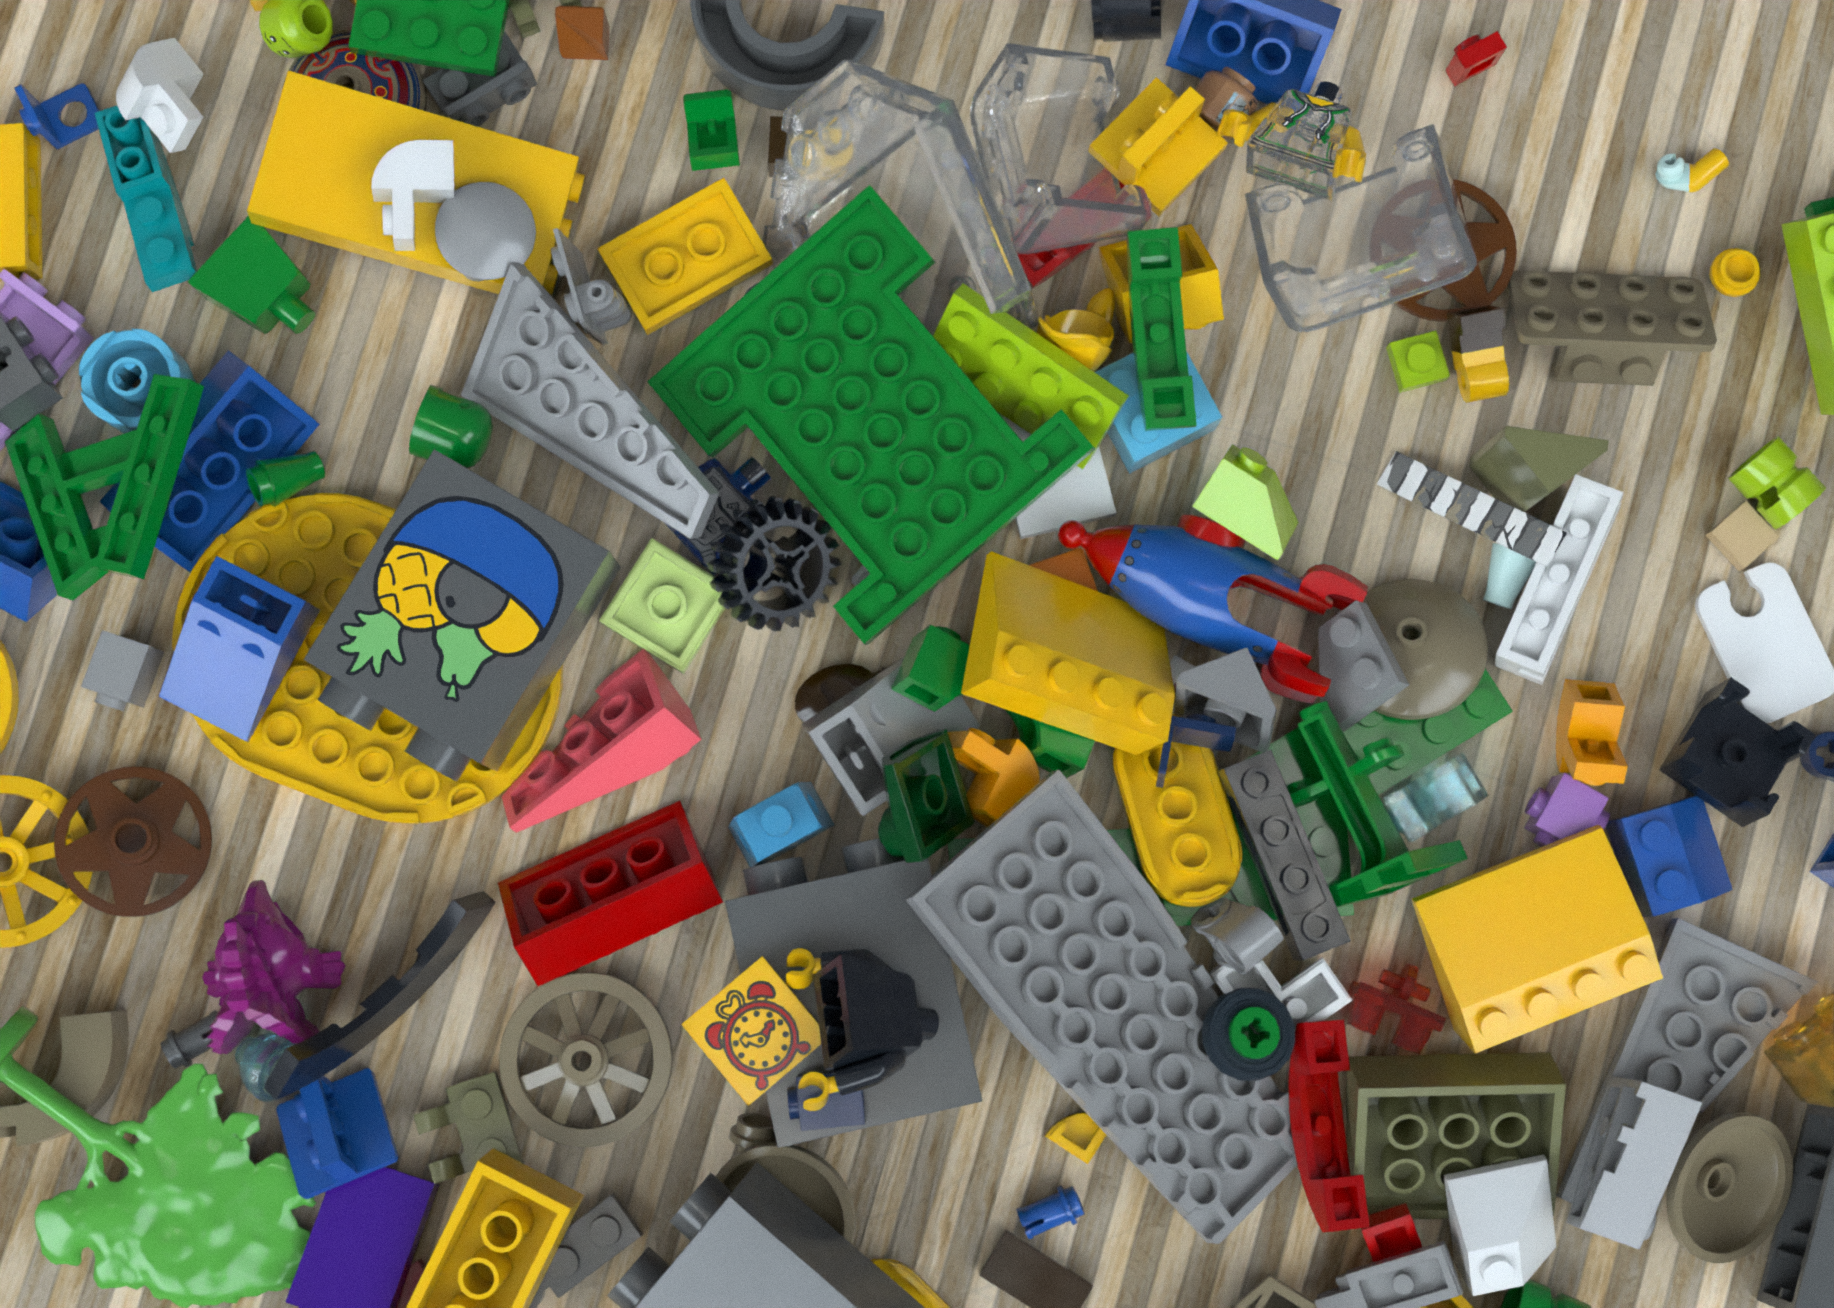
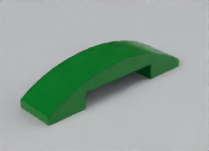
M1178 227L1128 231L1127 269L1131 330L1137 385L1145 431L1196 427L1192 375L1189 376L1180 290L1182 266Z

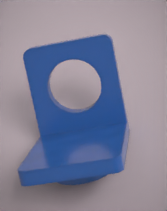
M83 83L42 103L22 84L14 87L24 107L19 110V113L28 130L33 136L41 134L57 150L99 129L95 112L100 110L89 88ZM81 102L87 109V116L84 122L75 127L64 125L61 120L62 109L68 103Z

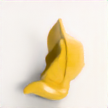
M1105 288L1091 298L1086 310H1063L1051 317L1050 315H1045L1044 320L1039 316L1036 333L1094 372L1103 364L1112 351L1109 347L1114 339V329L1111 326L1115 305L1113 290Z

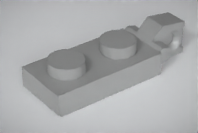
M1442 1241L1349 1269L1346 1273L1336 1276L1335 1279L1338 1287L1317 1294L1314 1302L1317 1308H1420L1462 1295L1463 1289L1446 1243Z

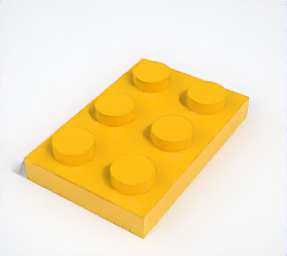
M724 177L597 248L646 335L651 334L773 265L772 257Z

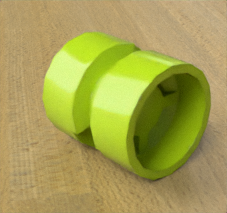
M1779 436L1773 438L1756 451L1728 477L1746 499L1757 498L1759 500L1756 509L1775 530L1801 513L1826 489L1808 467L1797 468L1795 466L1797 456Z

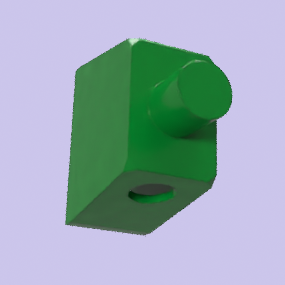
M249 215L187 281L206 300L264 334L270 332L279 321L295 334H299L311 324L315 317V312L300 299L310 288L311 283L265 227L251 223Z

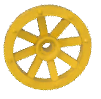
M0 775V794L16 795L33 800L10 837H4L0 820V854L6 855L11 861L10 869L0 872V894L10 928L0 930V948H11L39 940L58 929L74 914L82 900L69 887L66 889L28 869L29 864L55 858L54 842L28 849L23 846L47 809L50 810L59 819L68 800L53 788L36 780L20 776ZM78 811L71 820L68 831L69 838L66 840V845L89 833ZM73 872L77 880L88 890L93 872ZM20 882L56 901L58 904L41 919L26 925L15 884Z

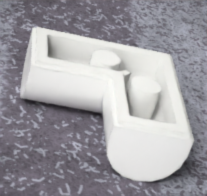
M1322 957L1283 985L1278 983L1263 960L1245 975L1238 973L1232 968L1220 965L1210 972V975L1224 994L1238 988H1258L1275 995L1288 1009L1295 1030L1297 1023L1324 1021L1352 1001L1350 995ZM1252 1023L1249 1024V1027L1252 1029L1253 1033L1258 1034L1252 1027Z

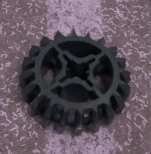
M770 496L767 499L766 505L757 499L750 500L749 515L741 509L733 510V517L736 521L733 527L725 523L719 525L720 531L726 537L723 543L719 541L710 543L711 549L720 553L719 559L706 563L709 570L719 573L709 583L713 590L722 592L718 602L726 609L732 608L731 616L739 622L747 620L748 625L757 630H762L766 624V627L772 631H781L784 622L792 628L799 627L800 613L808 618L816 617L813 607L815 601L823 604L829 603L827 595L822 592L826 585H838L836 578L830 576L829 572L830 569L842 564L839 558L829 555L839 544L836 539L827 536L832 527L822 519L817 520L819 514L815 509L809 506L802 508L801 502L792 498L787 499L783 503L781 498ZM789 526L796 531L789 538L783 536L775 542L764 536L765 532L777 527ZM749 551L750 558L744 567L745 558ZM803 562H804L803 569H802V572H801V575H800V568H801V565H802ZM774 586L785 592V594L771 600L753 599V596L760 590L766 592Z

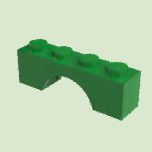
M930 624L913 637L891 690L936 712L955 697L963 696L961 690L970 645L961 641L960 635L947 627ZM1004 709L1014 721L1019 732L1020 741L1030 750L1038 767L1048 772L1059 769L1066 779L1085 768L1095 742L1094 740Z

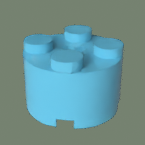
M143 329L121 332L112 331L103 334L88 347L79 365L81 395L84 403L96 416L122 433L137 430L154 374L190 379L194 382L196 380L189 365L179 353L158 336ZM139 378L141 383L137 388L133 387L134 382Z

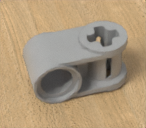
M1220 898L1204 905L1191 919V925L1194 930L1205 935L1213 947V958L1220 966H1227L1244 975L1283 941L1280 929L1264 911L1256 906L1249 907L1230 901L1227 898Z

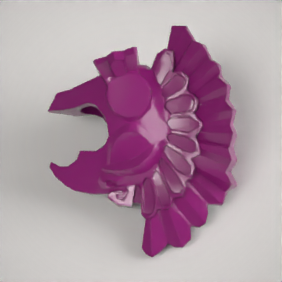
M264 880L252 881L248 886L236 916L224 922L225 930L218 940L215 960L208 961V971L204 972L202 976L204 984L208 986L207 994L215 998L221 997L219 1002L221 1008L210 1025L212 1032L207 1037L212 1039L207 1047L213 1048L212 1052L218 1054H228L237 1047L250 1033L255 1022L263 1029L271 1030L293 1044H298L320 1032L317 1026L305 1019L304 1009L296 996L306 988L336 989L342 984L341 974L346 967L343 961H341L340 951L319 952L318 949L310 947L303 933L281 911L277 902L272 901Z

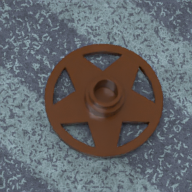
M1447 178L1417 182L1397 193L1379 214L1372 230L1369 247L1374 276L1388 298L1407 313L1421 319L1436 322H1448L1447 313L1491 305L1507 287L1515 268L1517 254L1515 234L1510 220L1502 207L1482 189L1464 181ZM1432 191L1423 219L1392 215L1407 200ZM1461 195L1480 204L1496 223L1466 222ZM1382 242L1407 259L1396 285L1391 281L1383 263ZM1504 250L1501 274L1488 293L1478 263ZM1438 287H1441L1463 307L1440 310L1420 305L1417 302Z
M147 767L118 768L102 773L86 782L72 795L64 806L56 825L54 837L57 866L71 891L94 909L120 917H142L156 914L183 900L201 880L208 866L212 850L210 821L197 795L178 778L166 772ZM140 778L160 782L164 785L135 804L115 787L112 782ZM87 798L97 829L66 845L71 820L82 802ZM186 801L190 804L199 823L200 850L172 832ZM73 872H109L115 904L109 903L90 893L77 880ZM155 873L189 876L170 895L144 905Z

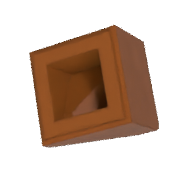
M555 7L559 51L562 58L608 60L610 26L605 10L602 7Z

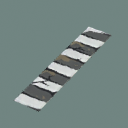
M1397 451L1377 482V485L1548 567L1567 532Z

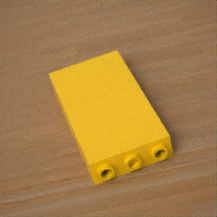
M288 70L247 208L252 224L499 294L505 277L480 282L471 281L449 265L442 256L436 242L435 222L438 211L443 203L414 202L415 251H395L393 235H383L382 208L383 205H392V202H374L372 178L379 161L392 148L408 141L453 140L455 191L460 187L476 182L497 183L516 192L530 208L535 221L536 237L534 249L524 265L549 294H553L558 277V271L555 265L552 264L551 248L557 246L553 229L558 228L569 238L573 220L564 218L569 201L578 203L585 179L584 174L577 173L578 156Z

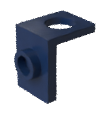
M1190 714L1186 718L1172 716L1168 742L1163 743L1156 787L1163 788L1171 742L1231 752L1236 727L1216 724L1215 719L1201 714Z

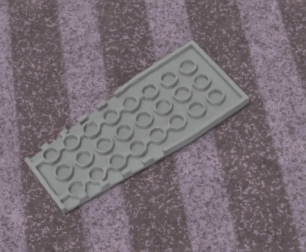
M1059 769L1050 772L905 899L1000 1021L1207 1243L1220 1244L1297 1166L1290 1124L1289 1094L1281 1093L1270 1076L1257 1081H1239L1223 1074L1209 1060L1203 1046L1202 1025L1208 1009L1218 999L1211 988L1215 984L1203 965L1195 964L1184 947L1188 943L1151 886Z

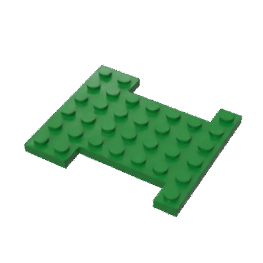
M870 185L647 381L706 454L712 458L749 427L870 574L833 605L834 609L865 645L870 644L1095 450L1093 445L1062 409L1027 439L1022 441L899 297L901 292L936 262Z

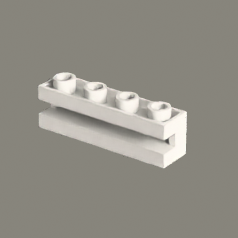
M1575 474L1553 524L1554 527L1567 532L1548 567L1536 562L1497 650L1495 658L1496 667L1540 685L1543 684L1619 512L1624 492Z

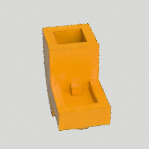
M1565 679L1557 715L1555 749L1559 772L1570 773L1573 780H1579L1594 786L1603 785L1606 782L1624 784L1628 765L1617 740L1625 705L1615 683Z
M968 728L967 731L948 732L956 762L976 774L966 795L973 818L984 826L989 827L1040 782L1037 763L1030 750L1019 739L994 740L987 733L975 728Z

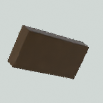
M1006 1229L979 1273L982 1278L1030 1308H1081L1093 1288L1092 1283Z

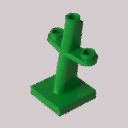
M1327 701L1314 704L1299 712L1302 722L1297 725L1324 780L1314 784L1312 777H1307L1287 785L1286 787L1293 804L1297 808L1331 793L1361 856L1362 865L1359 874L1329 888L1336 907L1387 896L1468 859L1460 840L1409 851L1368 778V775L1405 755L1399 744L1394 745L1391 737L1377 740L1363 747L1362 750L1365 758L1359 761Z

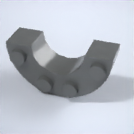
M690 0L698 44L712 73L724 86L740 98L755 105L774 110L798 111L812 109L830 103L849 92L866 76L873 66L885 35L884 11L836 4L829 22L816 35L800 42L779 43L762 37L747 23L743 14L742 0Z

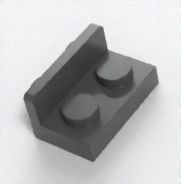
M505 31L496 77L442 68L422 80L445 117L477 127L489 118V113L504 104L513 105L522 101L529 95L531 88L537 85L531 68L522 59Z

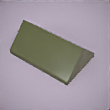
M1505 426L1470 457L1469 467L1494 498L1525 512L1608 450L1609 440Z

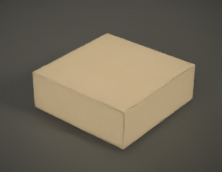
M1747 501L1740 503L1705 535L1738 571L1745 569L1780 537Z

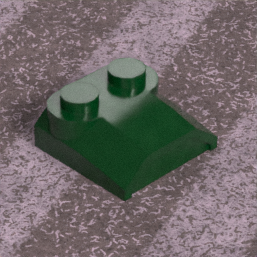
M947 729L936 730L909 740L882 758L883 779L888 808L884 811L879 823L878 835L881 843L890 855L894 857L903 856L906 863L923 862L975 823Z

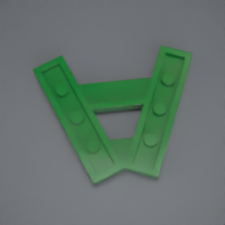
M154 374L137 430L65 453L54 419L39 413L5 441L58 596L73 601L108 572L145 579L191 427L197 413L204 389L203 385L190 379ZM120 482L107 525L93 529L81 494Z

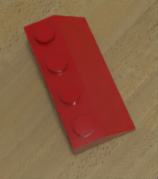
M680 800L498 882L513 946L537 986L562 977L571 971L723 903L712 870Z

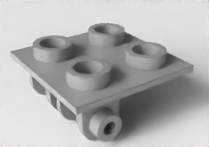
M555 228L553 232L557 246L551 248V254L559 275H566L571 291L564 294L568 313L574 323L579 322L582 325L586 334L591 333L603 345L608 344L605 331L627 324L632 316V309L629 303L607 281L594 280L590 282L582 252L558 228Z

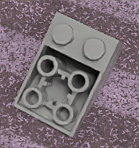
M905 657L801 724L862 816L887 801L883 779V757L907 741L936 730L947 729V732L967 731L968 728L976 729L980 726L962 696L955 697L945 706L933 712L891 690Z

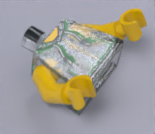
M1327 81L1318 83L1312 95L1295 89L1287 90L1278 102H1271L1253 112L1250 116L1239 110H1225L1216 133L1218 137H1233L1235 139L1234 144L1238 147H1243L1245 141H1248L1246 173L1331 201L1335 195L1339 176L1354 177L1355 182H1362L1364 167L1367 162L1360 131L1351 126L1352 110L1348 106L1340 104L1343 97L1342 90L1336 84Z

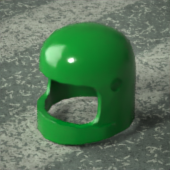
M430 384L415 418L410 436L409 454L428 460L435 449L467 469L471 468L481 461L489 447L493 427L491 415L481 404L444 392L443 388Z

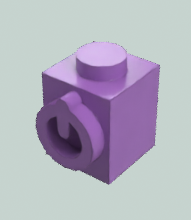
M1566 773L1552 776L1546 788L1539 787L1530 798L1525 808V813L1530 815L1524 828L1536 835L1533 842L1540 847L1595 825H1600L1604 830L1610 813L1603 810L1609 798L1584 783L1573 780Z

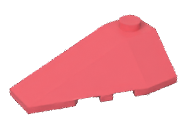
M642 649L605 678L595 690L601 697L582 718L574 714L564 725L568 731L553 751H541L525 772L501 796L509 827L514 832L522 831L659 772L677 758L687 754L695 744L702 740L690 708L645 649Z

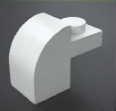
M175 38L147 43L137 50L117 88L116 102L119 111L125 120L141 117L170 153L186 150L203 119L201 113L190 101L203 76V72Z
M413 140L402 143L388 151L376 166L371 185L374 202H392V205H383L382 208L383 235H393L395 251H415L414 202L443 203L446 199L454 198L453 140Z

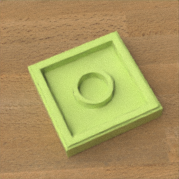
M651 538L599 622L684 674L725 608L718 602L722 592L713 590L709 583L715 576Z

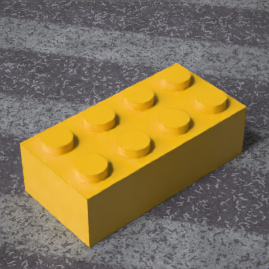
M493 1148L477 1161L406 1308H529L584 1195Z

